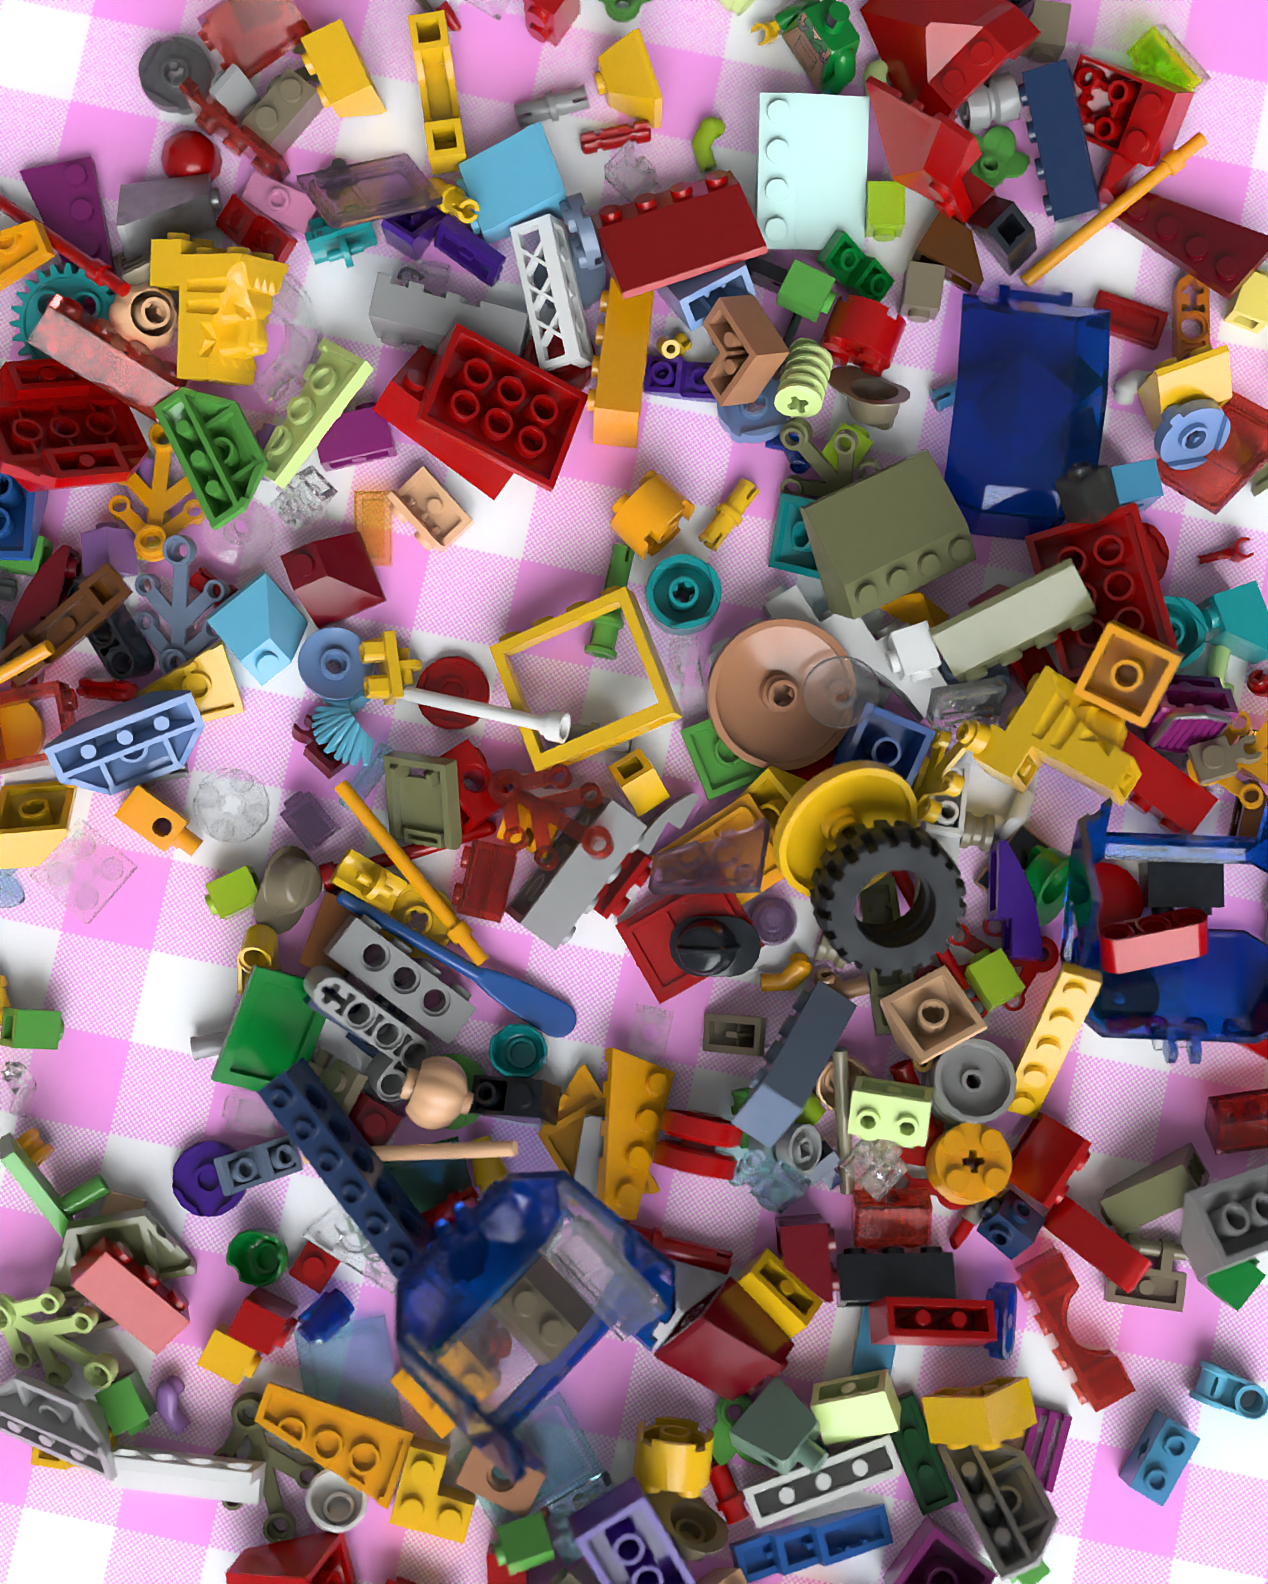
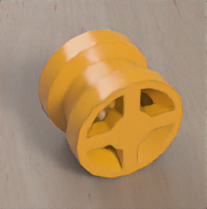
M32 1127L23 1133L17 1141L36 1166L39 1167L50 1157L55 1148L50 1143H44L39 1138L40 1132L35 1127Z

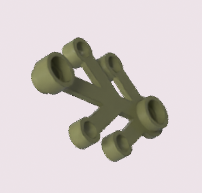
M800 417L788 420L780 431L782 444L789 450H798L824 481L802 479L799 475L791 474L781 483V493L795 496L824 497L853 483L854 450L859 442L857 434L852 430L844 429L834 438L833 447L838 453L837 471L810 441L813 435L810 423ZM789 432L797 433L800 438L799 442L793 441L789 437ZM840 438H848L852 446L844 447L840 442ZM867 458L860 465L858 475L860 479L869 475L865 470V466H872L877 472L883 469V465L876 458ZM787 483H795L798 487V491H791L788 488Z
M247 1392L239 1396L234 1402L231 1409V1417L235 1425L224 1445L213 1456L225 1453L230 1458H237L236 1451L248 1433L252 1450L246 1460L266 1462L263 1494L269 1516L263 1524V1534L270 1543L288 1540L295 1532L296 1520L293 1514L284 1508L274 1468L295 1479L298 1486L303 1489L308 1488L309 1482L303 1480L302 1471L310 1470L316 1475L320 1472V1469L314 1463L302 1464L267 1443L264 1430L270 1431L255 1422V1417H249L245 1412L247 1405H253L258 1410L263 1395L256 1392ZM286 1443L288 1448L292 1451H301L300 1449H295L294 1447ZM221 1501L223 1506L231 1511L238 1510L244 1504ZM278 1518L284 1519L288 1525L287 1529L278 1530L275 1527L274 1521Z

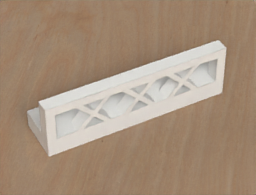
M546 214L511 227L510 232L539 367L548 372L569 364L580 368L592 365L593 351L565 222L551 214ZM539 230L541 241L534 254H531L525 249L523 235ZM539 263L547 267L548 278L541 290L533 286L532 275ZM546 299L553 302L556 313L549 326L541 322L539 314ZM556 335L563 341L565 355L549 360L547 347L552 337Z
M120 1444L112 1448L117 1476L113 1481H110L109 1487L258 1505L263 1501L266 1462Z

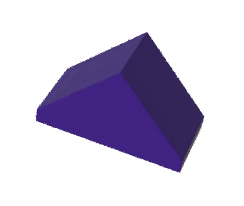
M417 195L384 218L381 227L387 244L415 262H418L435 238L439 222L447 214Z

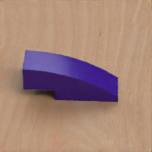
M999 840L992 844L988 854L987 921L1002 922V950L1008 960L1033 961L1042 958L1041 930L1037 907L1019 860L1008 842Z

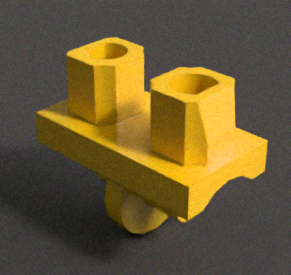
M395 630L384 631L378 638L362 641L358 646L361 664L378 663L380 675H368L363 678L365 698L383 699L384 705H395L397 699L404 697L403 686L414 685L412 673L422 670V661L410 659L409 648L397 649Z
M350 848L345 852L329 880L336 886L388 915L392 911L396 898L408 883Z

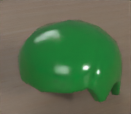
M262 1227L253 1228L237 1233L230 1241L227 1249L226 1263L237 1271L240 1282L262 1288L278 1282L287 1270L288 1248L278 1233Z

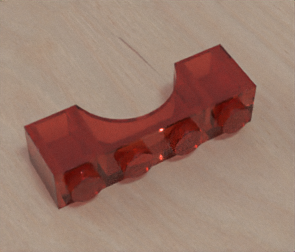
M1052 1247L1014 1268L1019 1277L1018 1280L1014 1281L1015 1286L1025 1302L1031 1300L1038 1313L1033 1315V1319L1044 1337L1047 1335L1051 1336L1056 1346L1051 1352L1062 1371L1068 1369L1075 1382L1070 1384V1388L1079 1404L1082 1406L1087 1403L1097 1413L1135 1392L1134 1385L1115 1353L1110 1349L1095 1350L1085 1348L1077 1344L1068 1328L1067 1311L1069 1303L1080 1285L1062 1252Z

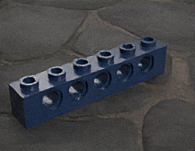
M304 1057L256 1092L398 1282L429 1261L443 1242Z

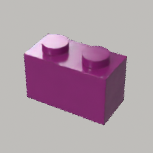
M376 402L362 403L355 407V411L342 413L323 436L317 446L320 464L325 472L398 456L390 423L372 410Z

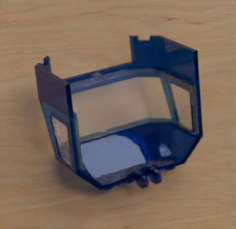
M565 1170L508 1173L501 1181L496 1180L490 1184L483 1194V1199L473 1208H467L460 1201L455 1203L451 1208L452 1214L456 1218L455 1226L452 1227L442 1218L434 1224V1231L438 1237L431 1242L427 1248V1253L416 1264L411 1263L404 1268L398 1277V1282L395 1284L394 1341L403 1369L468 1440L513 1483L525 1477L527 1473L525 1468L530 1466L537 1471L544 1467V1462L513 1434L514 1430L608 1331L618 1323L651 1352L658 1341L653 1336L660 1322L664 1325L668 1324L676 1312V1264ZM542 1254L550 1260L596 1309L580 1333L552 1362L541 1366L488 1310Z

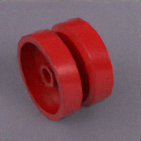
M663 1108L659 1128L668 1135L681 1138V1141L671 1139L657 1141L652 1162L666 1168L694 1175L734 1180L738 1159L733 1154L716 1149V1146L726 1148L741 1146L744 1131L733 1125L732 1121L723 1119L719 1115L691 1109L686 1111Z

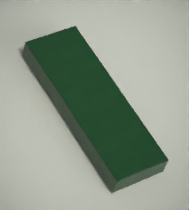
M909 1390L897 1396L901 1405L899 1431L891 1432L889 1435L919 1509L924 1516L953 1504L958 1499L935 1443H930L927 1423L913 1390Z

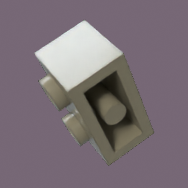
M288 68L283 75H277L270 82L267 93L259 103L255 102L249 106L241 124L248 139L274 161L278 162L324 107L316 89L291 68Z

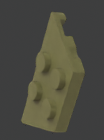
M145 1207L69 1221L49 1287L60 1289L65 1299L82 1296L79 1291L71 1286V1268L104 1236L114 1244L120 1242L125 1245L132 1253L133 1260L141 1267L145 1265L150 1266L160 1276L161 1281L194 1275L197 1271V1264L195 1259Z

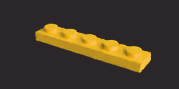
M1065 962L1062 963L1015 1063L1016 1091L1015 1097L1007 1111L1036 1118L1101 985V973Z

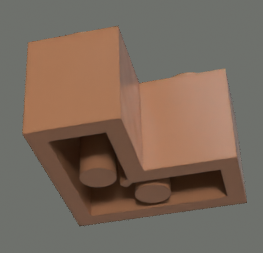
M754 295L719 297L702 323L720 352L703 379L720 407L754 403L790 351Z

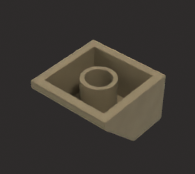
M544 1254L488 1309L541 1366L552 1362L580 1333L596 1311Z

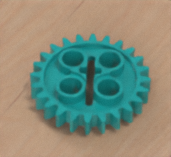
M73 263L65 264L64 273L59 265H50L51 276L45 270L36 271L39 282L26 279L25 283L30 290L29 293L19 291L16 293L23 301L22 306H11V310L20 314L19 320L9 322L11 326L20 328V333L12 337V341L23 342L25 345L18 352L19 356L31 355V360L79 357L91 367V372L106 379L104 367L111 371H116L118 367L113 358L127 357L125 352L120 349L122 343L116 338L113 325L109 321V307L113 304L115 298L112 290L105 285L99 286L86 276L83 269L79 268L77 272ZM51 296H55L59 301V310L54 316L47 310V301ZM89 296L96 302V311L90 317L86 315L83 309L84 301ZM40 322H102L104 328L101 330L42 328ZM52 334H56L60 339V349L55 354L48 347V339ZM90 334L97 340V349L92 355L84 347V341Z

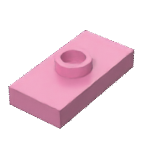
M254 171L242 195L243 199L265 213L280 226L305 236L304 233L309 232L308 221L317 217L322 206L319 199Z

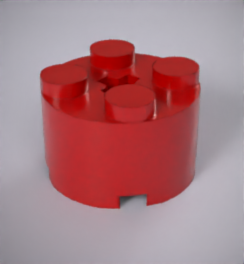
M849 295L847 302H843L842 296L836 299L820 342L832 355L834 364L847 366L848 363L861 367V370L868 375L881 377L883 371L890 368L905 330L906 321L899 314L896 320L887 315L889 307L877 301L861 296Z

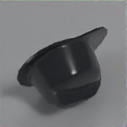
M732 916L688 917L676 926L671 934L669 944L671 956L677 966L687 974L701 977H733L742 975L753 968L759 959L761 950L760 938L754 927L742 918Z

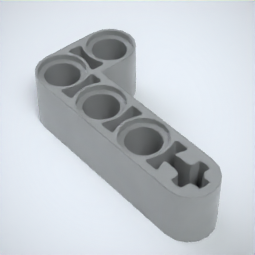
M326 965L312 968L304 978L305 991L322 1010L379 1050L366 1068L367 1082L382 1100L387 1102L400 1100L399 1094L409 1067L417 1070L422 1060L432 1057V1046L414 1027L334 969ZM325 985L328 987H333L337 993L335 997H333L329 992L322 988ZM361 1003V1007L356 1013L348 1014L351 1006ZM389 1023L388 1029L384 1033L377 1035L378 1029L383 1024ZM417 1043L415 1050L405 1054L406 1049L410 1045ZM393 1074L388 1083L381 1084L384 1077Z

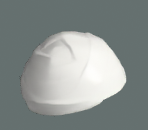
M328 1468L316 1474L309 1482L305 1493L307 1513L311 1520L323 1530L336 1533L346 1532L357 1526L365 1516L368 1507V1495L361 1490L360 1492L346 1483V1480Z

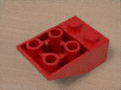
M1080 54L1073 72V80L1087 141L1146 167L1157 166L1161 163L1160 158L1170 151L1175 144L1195 92L1162 78L1086 54Z

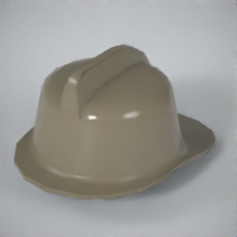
M839 366L833 368L828 380L831 387L847 396L849 412L854 420L885 431L892 428L900 404L910 398V391L906 387L890 382L883 377L868 375L859 367Z
M286 845L275 851L266 866L255 900L254 916L257 924L269 926L278 935L294 927L301 918L305 907L312 905L321 892L322 878L320 871L317 869L316 863L311 861L306 851L298 846Z
M661 1490L658 1493H648L650 1502L685 1560H694L699 1563L707 1554L716 1553L725 1547L729 1539L727 1525L722 1517L700 1496L697 1498H684L679 1496L677 1492Z

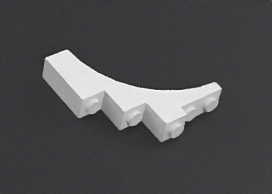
M783 585L765 597L768 602L764 604L762 612L767 619H797L825 630L842 646L852 665L880 680L886 687H891V691L904 702L918 722L956 699L938 669L932 670L934 677L917 683H912L911 678L900 681L898 672H891L886 659V652L890 651L886 637L890 632L910 626L908 622L900 627L895 622L876 634L879 640L875 641L861 617L852 620L827 610L821 615L824 621L819 622L797 585L788 590ZM759 617V618H757V619L751 621L750 623H748L747 625H745L743 628H745V627H747V626H749V625H751V624H753V623H755V622L762 621L761 617ZM729 637L720 640L710 647L712 654L707 657V663L710 668L718 652L730 639Z

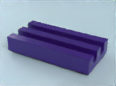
M447 214L439 222L433 245L492 288L500 280L499 274L503 270L502 265L507 257Z

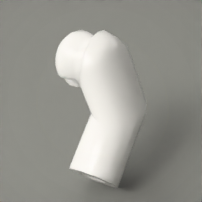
M1139 369L1130 371L1117 381L1114 387L1116 390L1114 400L1122 405L1132 404L1134 402V395L1138 393L1137 390L1146 381L1145 376L1154 371Z
M1026 790L1023 794L1017 792L1007 819L1001 815H994V835L1000 836L999 839L1010 838L1027 821L1036 796L1031 791Z

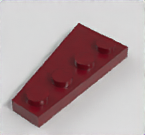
M1147 192L1111 221L1228 301L1268 257V235Z

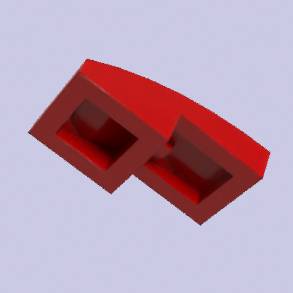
M234 193L216 221V226L238 246L248 248L252 253L273 254V261L285 263L298 243V240L278 223Z

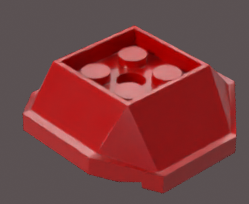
M79 357L6 361L0 369V473L12 476L28 492L126 482L147 457L148 445L124 393L107 379L91 372V367Z

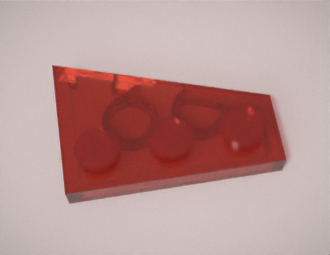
M188 76L179 86V89L197 117L194 120L195 124L209 136L216 133L223 138V145L237 157L244 154L251 159V166L262 176L268 178L272 175L282 183L291 172L283 156L246 125H242L238 129L236 127L238 125L237 121L227 112V109L216 99L210 105L201 94L199 85Z

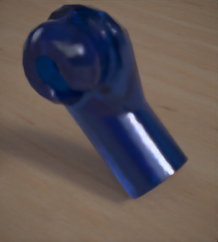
M780 434L765 442V448L784 452L790 464L789 468L793 473L803 474L811 467L798 450H789L782 444ZM789 434L793 441L799 442L800 438L798 435Z

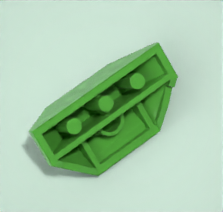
M182 387L155 405L153 410L211 528L216 531L247 510L269 462L239 403L236 401Z

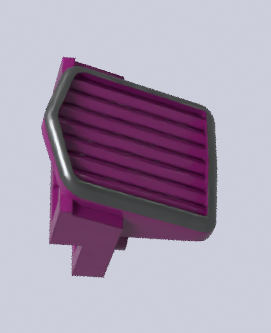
M1174 674L1148 724L1144 738L1145 743L1153 750L1180 754L1188 753V746L1219 738L1239 714L1231 689L1222 688L1219 677Z

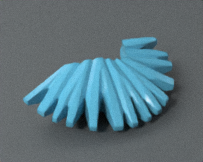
M364 689L357 695L345 700L322 698L328 706L316 707L315 713L317 714L312 717L313 721H316L312 723V728L316 729L313 731L314 737L318 736L316 738L318 745L328 743L324 752L328 754L336 751L334 759L338 761L342 758V763L344 764L350 759V765L356 766L362 757L363 765L368 766L375 740L362 729L354 717V713H358L359 709H363L366 703L370 701L369 698H365Z

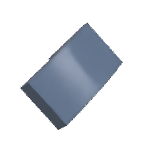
M289 1135L213 1159L224 1196L232 1195L303 1170L297 1147Z

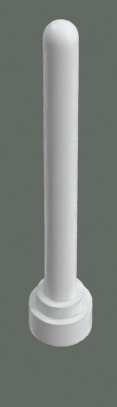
M403 687L404 697L402 699L404 701L539 730L540 735H544L546 740L564 743L569 735L571 727L569 713L552 710L550 713L545 712L543 715H538L415 687Z

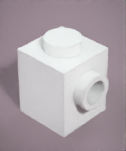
M927 621L890 632L886 637L890 651L886 652L887 663L892 673L898 672L900 681L911 678L912 683H917L934 677L932 670L937 669L942 664L935 643L928 631L930 628Z

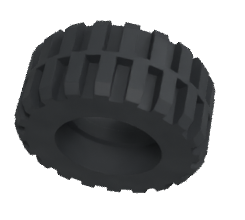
M886 819L874 820V827L867 828L864 823L853 827L855 832L853 835L846 838L842 833L834 840L837 847L832 852L828 849L824 851L820 857L823 868L814 869L811 879L816 888L810 890V902L814 907L813 915L831 948L835 949L838 956L847 964L854 963L857 970L865 973H870L872 968H874L878 976H891L892 970L897 969L903 975L913 972L912 966L919 963L924 968L933 962L930 958L936 952L943 954L950 947L947 940L950 936L957 937L962 927L957 919L958 917L963 918L966 915L967 904L962 897H965L967 891L965 882L960 877L961 871L937 839H933L926 830L919 826L913 829L909 822L896 820L894 826H891ZM891 870H907L918 875L920 888L917 899L909 911L902 917L885 924L865 923L856 917L855 906L857 898L863 887L871 879Z

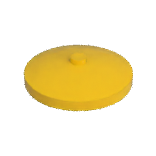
M851 761L825 770L799 789L788 802L777 822L773 837V856L778 870L796 891L810 897V890L816 888L811 880L814 869L823 868L820 857L826 849L832 852L837 847L834 840L842 833L848 838L855 833L853 827L864 823L867 828L874 827V820L886 819L891 826H894L896 820L909 822L913 829L917 826L918 806L913 790L898 772L885 764L875 761ZM890 871L881 873L871 879L862 890L875 884Z

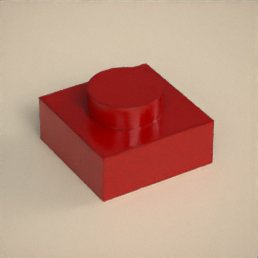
M310 1239L288 1274L318 1294H321L342 1259Z

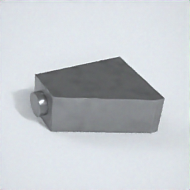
M209 174L120 185L116 228L125 258H133L151 251V239H167V233H184L191 236L215 227L217 211L222 210V201L219 188H212Z

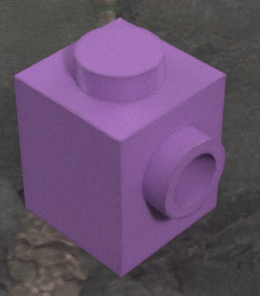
M103 522L96 524L95 530L80 533L84 578H88L105 562H109L122 579L138 575L137 554L134 548L135 534L131 530L120 529L118 523Z

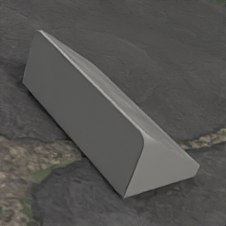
M587 1113L584 1115L572 1188L574 1193L597 1195L599 1158L603 1156L604 1137L600 1136L601 1120H605V1116Z

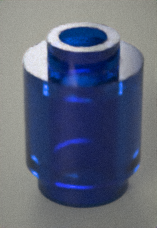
M334 1288L330 1293L325 1291L297 1317L301 1324L297 1331L308 1344L313 1345L317 1342L319 1345L324 1346L351 1320L350 1315L355 1311V1308L339 1289Z

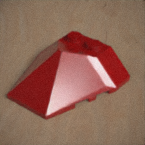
M868 0L859 9L881 60L888 66L887 74L893 88L902 93L900 98L908 104H911L916 99L924 104L925 108L922 111L929 116L934 117L937 112H940L953 121L958 118L955 111L1009 57L1015 61L1042 34L1016 5L1006 0Z
M872 76L867 78L865 83L892 179L935 202V208L945 217L950 219L952 216H955L963 223H966L992 195L997 196L994 188L968 171L981 156L976 137L946 115L937 112L934 117H931L922 111L925 108L923 103L915 99L911 104H908L900 98L902 93L899 90Z

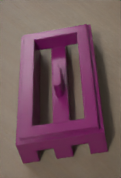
M1034 1404L1037 1423L1026 1429L1021 1450L1025 1452L1028 1460H1030L1041 1415L1046 1416L1047 1419L1033 1469L1043 1489L1053 1493L1073 1417L1070 1414ZM1057 1419L1060 1420V1422L1058 1425L1045 1478L1042 1479L1041 1475L1045 1464L1047 1452L1049 1449L1051 1437L1053 1434L1055 1422Z

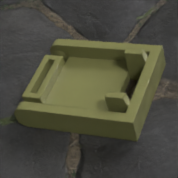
M397 750L383 755L389 833L395 840L404 838L406 843L439 849L446 847L450 850H457L462 844L457 760ZM411 767L430 771L426 776L411 774Z

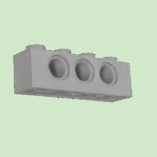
M350 914L324 948L323 952L450 1045L477 1009L468 1002L472 995L455 982L448 987L438 978L442 972L426 960H423L419 965L408 957L413 950L394 937L391 942H388L378 933L382 927L365 914L360 920ZM371 944H378L381 949L380 958L375 963L366 964L363 960L365 948ZM401 967H408L411 972L410 980L403 986H396L393 981L394 973ZM437 989L440 992L439 1003L433 1008H425L424 996L428 991Z

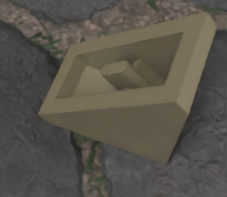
M705 1013L703 1051L764 1057L766 1017Z

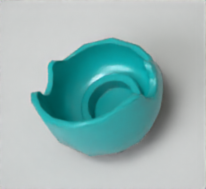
M510 1023L498 1033L492 1035L488 1055L494 1069L503 1077L532 1078L546 1064L548 1046L542 1033L531 1025Z

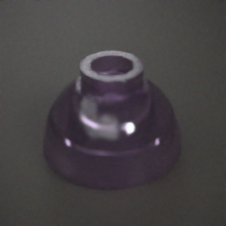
M765 894L759 896L747 909V916L753 922L755 930L766 946L781 945L787 942L796 931L798 917L795 907L787 898L781 895Z

